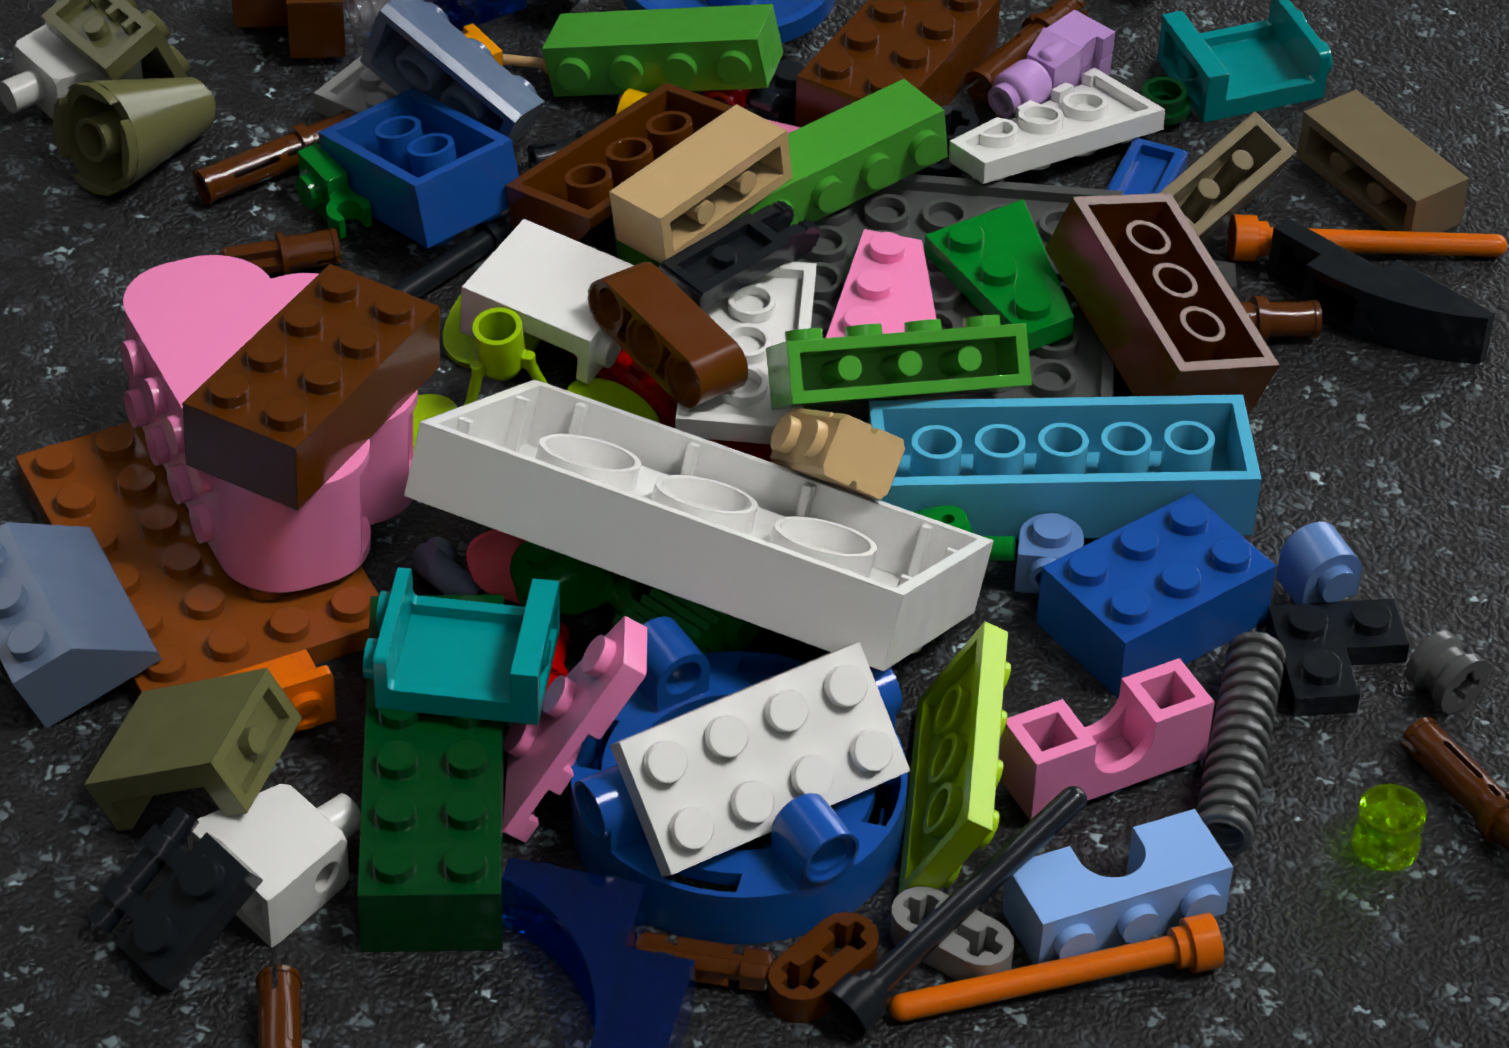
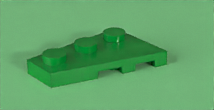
M1024 199L925 235L924 254L983 315H1000L1001 325L1026 323L1029 351L1072 335L1074 315Z

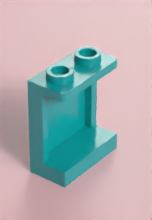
M1271 0L1269 17L1266 20L1204 33L1197 31L1183 11L1162 14L1157 60L1170 78L1177 79L1186 86L1187 95L1191 99V107L1203 123L1324 98L1327 74L1331 72L1333 66L1331 50L1325 41H1321L1307 23L1302 11L1297 10L1290 0Z
M398 567L392 590L381 591L376 612V629L380 631L378 639L368 638L364 651L363 677L364 679L374 680L375 708L538 725L560 631L559 581L532 578L526 607L419 596L413 592L412 569Z

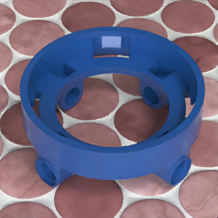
M658 617L644 623L643 625L648 628L646 677L602 738L595 741L589 737L585 738L582 742L578 758L574 765L571 766L574 777L570 781L572 836L579 858L591 879L619 907L656 928L687 938L725 944H760L799 937L808 933L828 916L841 912L852 913L863 905L887 879L901 850L905 825L908 772L881 783L888 801L889 812L886 808H881L878 824L867 823L874 806L876 786L838 802L834 810L821 795L808 793L791 800L779 811L772 824L771 847L753 850H728L677 873L703 882L738 885L736 892L701 889L669 880V876H661L610 745L806 662L760 652L727 651L703 654L674 619ZM870 667L895 730L896 714L902 708V694L899 683L891 668L881 671ZM897 735V738H898L899 743H900V745H901V748H902V750H903L901 741H900V739H899V737H898V735Z

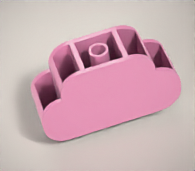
M223 255L195 256L158 265L138 275L128 285L123 297L126 341L121 342L120 350L123 365L128 375L129 390L124 392V405L131 425L134 428L141 426L145 432L146 445L155 466L163 464L165 467L168 485L174 501L177 504L185 503L189 509L190 522L197 541L200 544L205 542L209 544L219 564L231 578L240 584L256 590L279 593L294 592L333 582L349 575L365 561L371 548L370 525L398 515L413 501V499L405 497L404 493L413 457V411L417 404L418 390L299 510L186 465L182 403L319 274L297 273L270 279L258 266L243 259Z

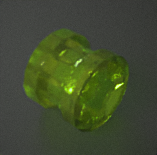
M1379 784L1367 789L1360 797L1357 811L1358 822L1355 824L1351 842L1356 856L1370 867L1383 871H1397L1411 866L1418 858L1422 840L1420 833L1424 830L1427 816L1425 802L1416 792L1396 784Z

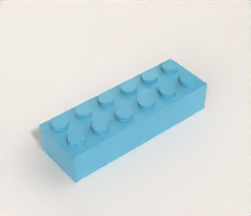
M1243 395L869 401L867 423L872 425V428L884 430L904 439V447H906L888 495H885L880 501L914 512L940 505L956 506L963 509L967 514L974 534L983 536H1015V539H1019L1022 525L1031 517L1046 513H1057L1075 521L1081 527L1084 538L1094 539L1101 538L1193 493L1239 534L1253 535L1262 479Z

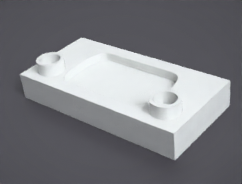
M535 379L421 421L404 493L405 497L829 652L860 642L869 666L881 671L887 670L908 655L921 651L925 644L975 612L994 541Z

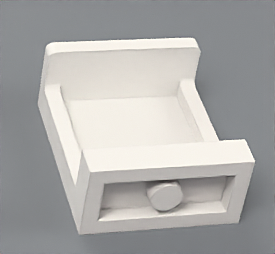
M523 219L462 286L460 332L473 337V321L481 312L495 307L510 309L521 318L523 332L574 353L578 359L576 379L589 384L603 367L610 368L615 363L620 354L621 347L594 320L587 300L588 289L594 281L634 265Z

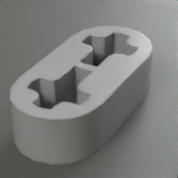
M920 886L905 889L898 894L891 907L890 938L894 945L897 946L918 926L913 923L920 924L949 895L931 887ZM976 910L937 946L922 963L956 981L1011 970L1014 938L1009 929L1002 923Z

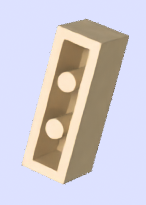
M737 104L609 191L616 239L661 264L662 261L724 227L792 179L788 131Z

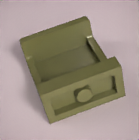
M268 668L142 691L84 786L118 831L132 830L153 795L200 787L206 789L225 817L246 814L302 717Z

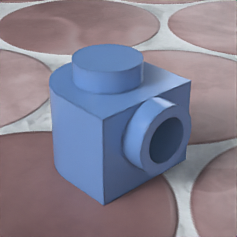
M1046 513L1033 516L1022 525L1019 535L1015 592L1039 594L1042 566L1083 547L1084 534L1081 527L1075 521L1061 514Z
M1314 522L1298 529L1284 543L1280 552L1276 578L1296 604L1333 603L1358 594L1362 564L1332 524L1328 522Z

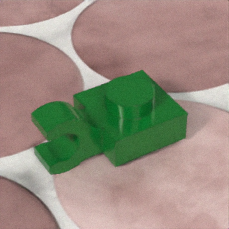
M318 143L297 151L300 176L296 178L295 184L298 195L308 209H315L327 221L328 229H336L338 239L347 237L345 221L348 219L359 220L366 228L373 226L370 202L365 197L356 194L349 187L347 172Z

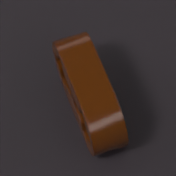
M851 912L835 913L823 919L776 958L770 966L767 991L770 1009L779 1018L794 1023L812 1022L832 1009L825 996L827 990L847 972L855 975L860 969L864 968L870 971L877 964L879 933L876 926L867 917ZM835 945L842 948L839 952H837L834 955ZM852 945H856V946L859 947V950H857V949H855L854 947H851V946H852ZM813 979L812 990H810L805 985ZM790 984L795 989L790 990L787 988V985Z

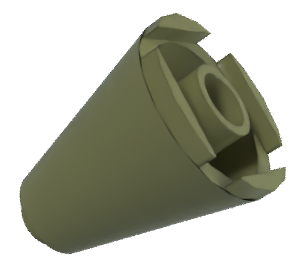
M193 77L81 81L69 86L67 89L70 90L67 95L58 97L54 105L53 130L56 146L61 158L70 156L79 170L78 173L72 175L77 183L94 195L110 196L124 191L207 132L214 123L216 103L211 91L201 81Z

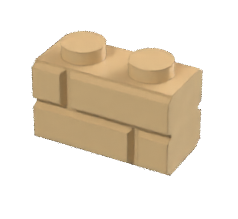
M794 407L790 412L788 411L786 415L782 416L774 427L770 440L773 450L769 459H771L772 463L832 483L873 499L881 500L885 495H888L906 447H904V439L884 430L872 428V425L848 414H834L832 412Z

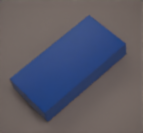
M1134 138L1107 190L1123 191V195L1158 194L1185 171L1188 151Z

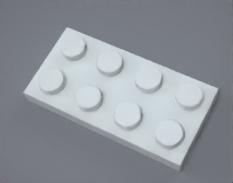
M788 261L704 310L742 348L749 369L748 379L744 386L696 407L687 408L677 403L675 429L707 440L770 445L771 435L777 422L793 408L772 410L766 348L785 342V331L811 328L816 263Z
M860 642L847 645L610 745L661 876L673 875L771 832L773 821L779 811L796 797L808 793H816L821 795L831 806L910 771Z

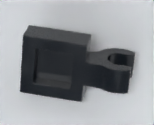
M780 60L769 87L752 89L750 105L759 108L756 115L775 122H781L786 115L795 118L797 75L804 69V65L794 61Z

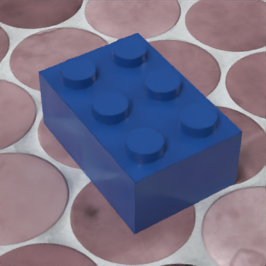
M411 88L318 132L321 147L347 172L349 187L356 194L365 197L370 202L372 217L426 248L447 244L454 239L456 234L479 223L492 221L502 215L503 211L509 209L505 185L519 177L512 139L415 88Z
M1190 493L1042 566L1036 623L1118 699L1121 678L1178 658L1184 664H1187L1228 643L1235 636L1243 632H1249L1266 623L1268 606L1271 603L1276 565L1195 494Z

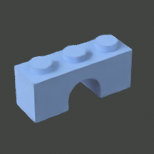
M1192 809L1132 828L1127 876L1105 877L1089 871L1081 864L1070 846L1032 857L1005 882L1002 913L1032 963L1048 962L1117 947L1127 943L1145 941L1153 935L1166 932L1169 928L1178 926L1179 920L1184 917L1210 912L1214 917L1225 914L1233 866L1196 810Z

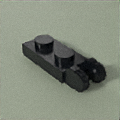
M778 200L776 203L773 202L771 206L767 205L753 214L746 213L662 261L659 269L704 311L788 261L796 262L804 254L807 255L819 240L820 228L809 219H804L802 222L799 221L797 225L793 224L790 226L791 222L794 221V209L784 201Z

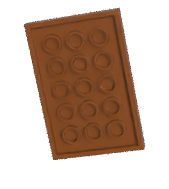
M129 422L15 456L18 475L44 524L81 526L92 529L157 648L162 660L128 680L137 698L142 691L216 678L304 649L307 650L315 665L365 649L369 638L370 596H379L361 565L341 579L294 592H266L247 587L235 581L223 570L207 542L200 544L197 541L192 530L189 509L185 503L177 504L174 501L168 485L167 471L163 464L157 466L153 464L148 453L145 432L141 426L134 428Z

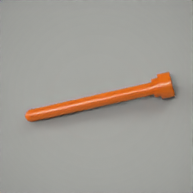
M1232 214L1229 220L1227 235L1229 260L1255 262L1257 256H1267L1268 251L1271 249L1274 227H1270L1268 221H1259L1257 215ZM1308 228L1352 253L1500 257L1506 252L1508 247L1506 239L1499 234Z
M1207 912L1181 918L1178 926L1168 929L1167 936L899 993L889 1002V1012L895 1020L906 1022L1174 964L1178 970L1189 968L1190 972L1195 974L1223 967V941L1214 916Z

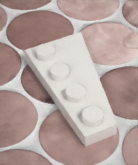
M1093 68L1082 74V84L1074 87V85L1065 82L1051 89L1049 101L1039 104L1029 100L1016 107L1015 118L1008 120L996 117L950 140L949 162L969 174L972 179H977L983 184L991 181H1003L1005 177L1028 170H1043L1048 168L1051 163L1074 156H1089L1098 149L1118 143H1132L1134 138H1140L1141 136L1164 129L1165 109L1100 70Z

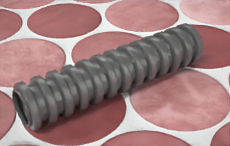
M1257 631L1243 632L1235 636L1228 644L1212 725L1213 729L1211 731L1196 812L1226 856L1241 854L1252 845L1286 658L1284 647L1276 638L1267 633Z

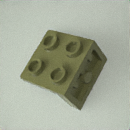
M59 0L41 15L44 23L53 34L109 80H119L140 60L160 78L187 77L186 74L192 70L185 57L165 40L171 33L164 22L150 9L141 13L137 10L138 6L134 0Z

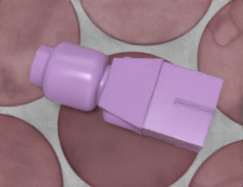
M1076 10L1071 11L1047 28L1044 27L1028 51L1026 59L1017 61L995 77L992 88L988 92L990 107L1000 117L1008 118L1012 116L1015 118L1016 107L1029 100L1039 104L1047 102L1051 97V89L1065 82L1076 87L1082 84V74L1093 68L1109 76L1115 31Z

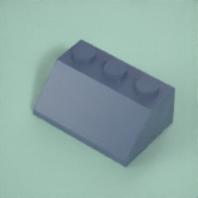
M392 0L386 3L378 13L360 58L362 64L397 93L400 94L415 88L512 139L513 146L533 126L545 103L537 95L535 88L530 82L519 75H512L493 59L490 50L483 43L465 36L449 22L447 15L442 9L431 2H424L423 0Z
M5 522L0 525V660L12 684L46 729L162 660L90 527Z

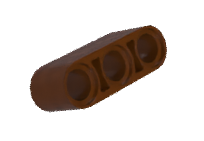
M651 262L639 263L591 283L588 289L587 300L590 312L596 323L682 406L693 408L745 385L749 369L742 348Z

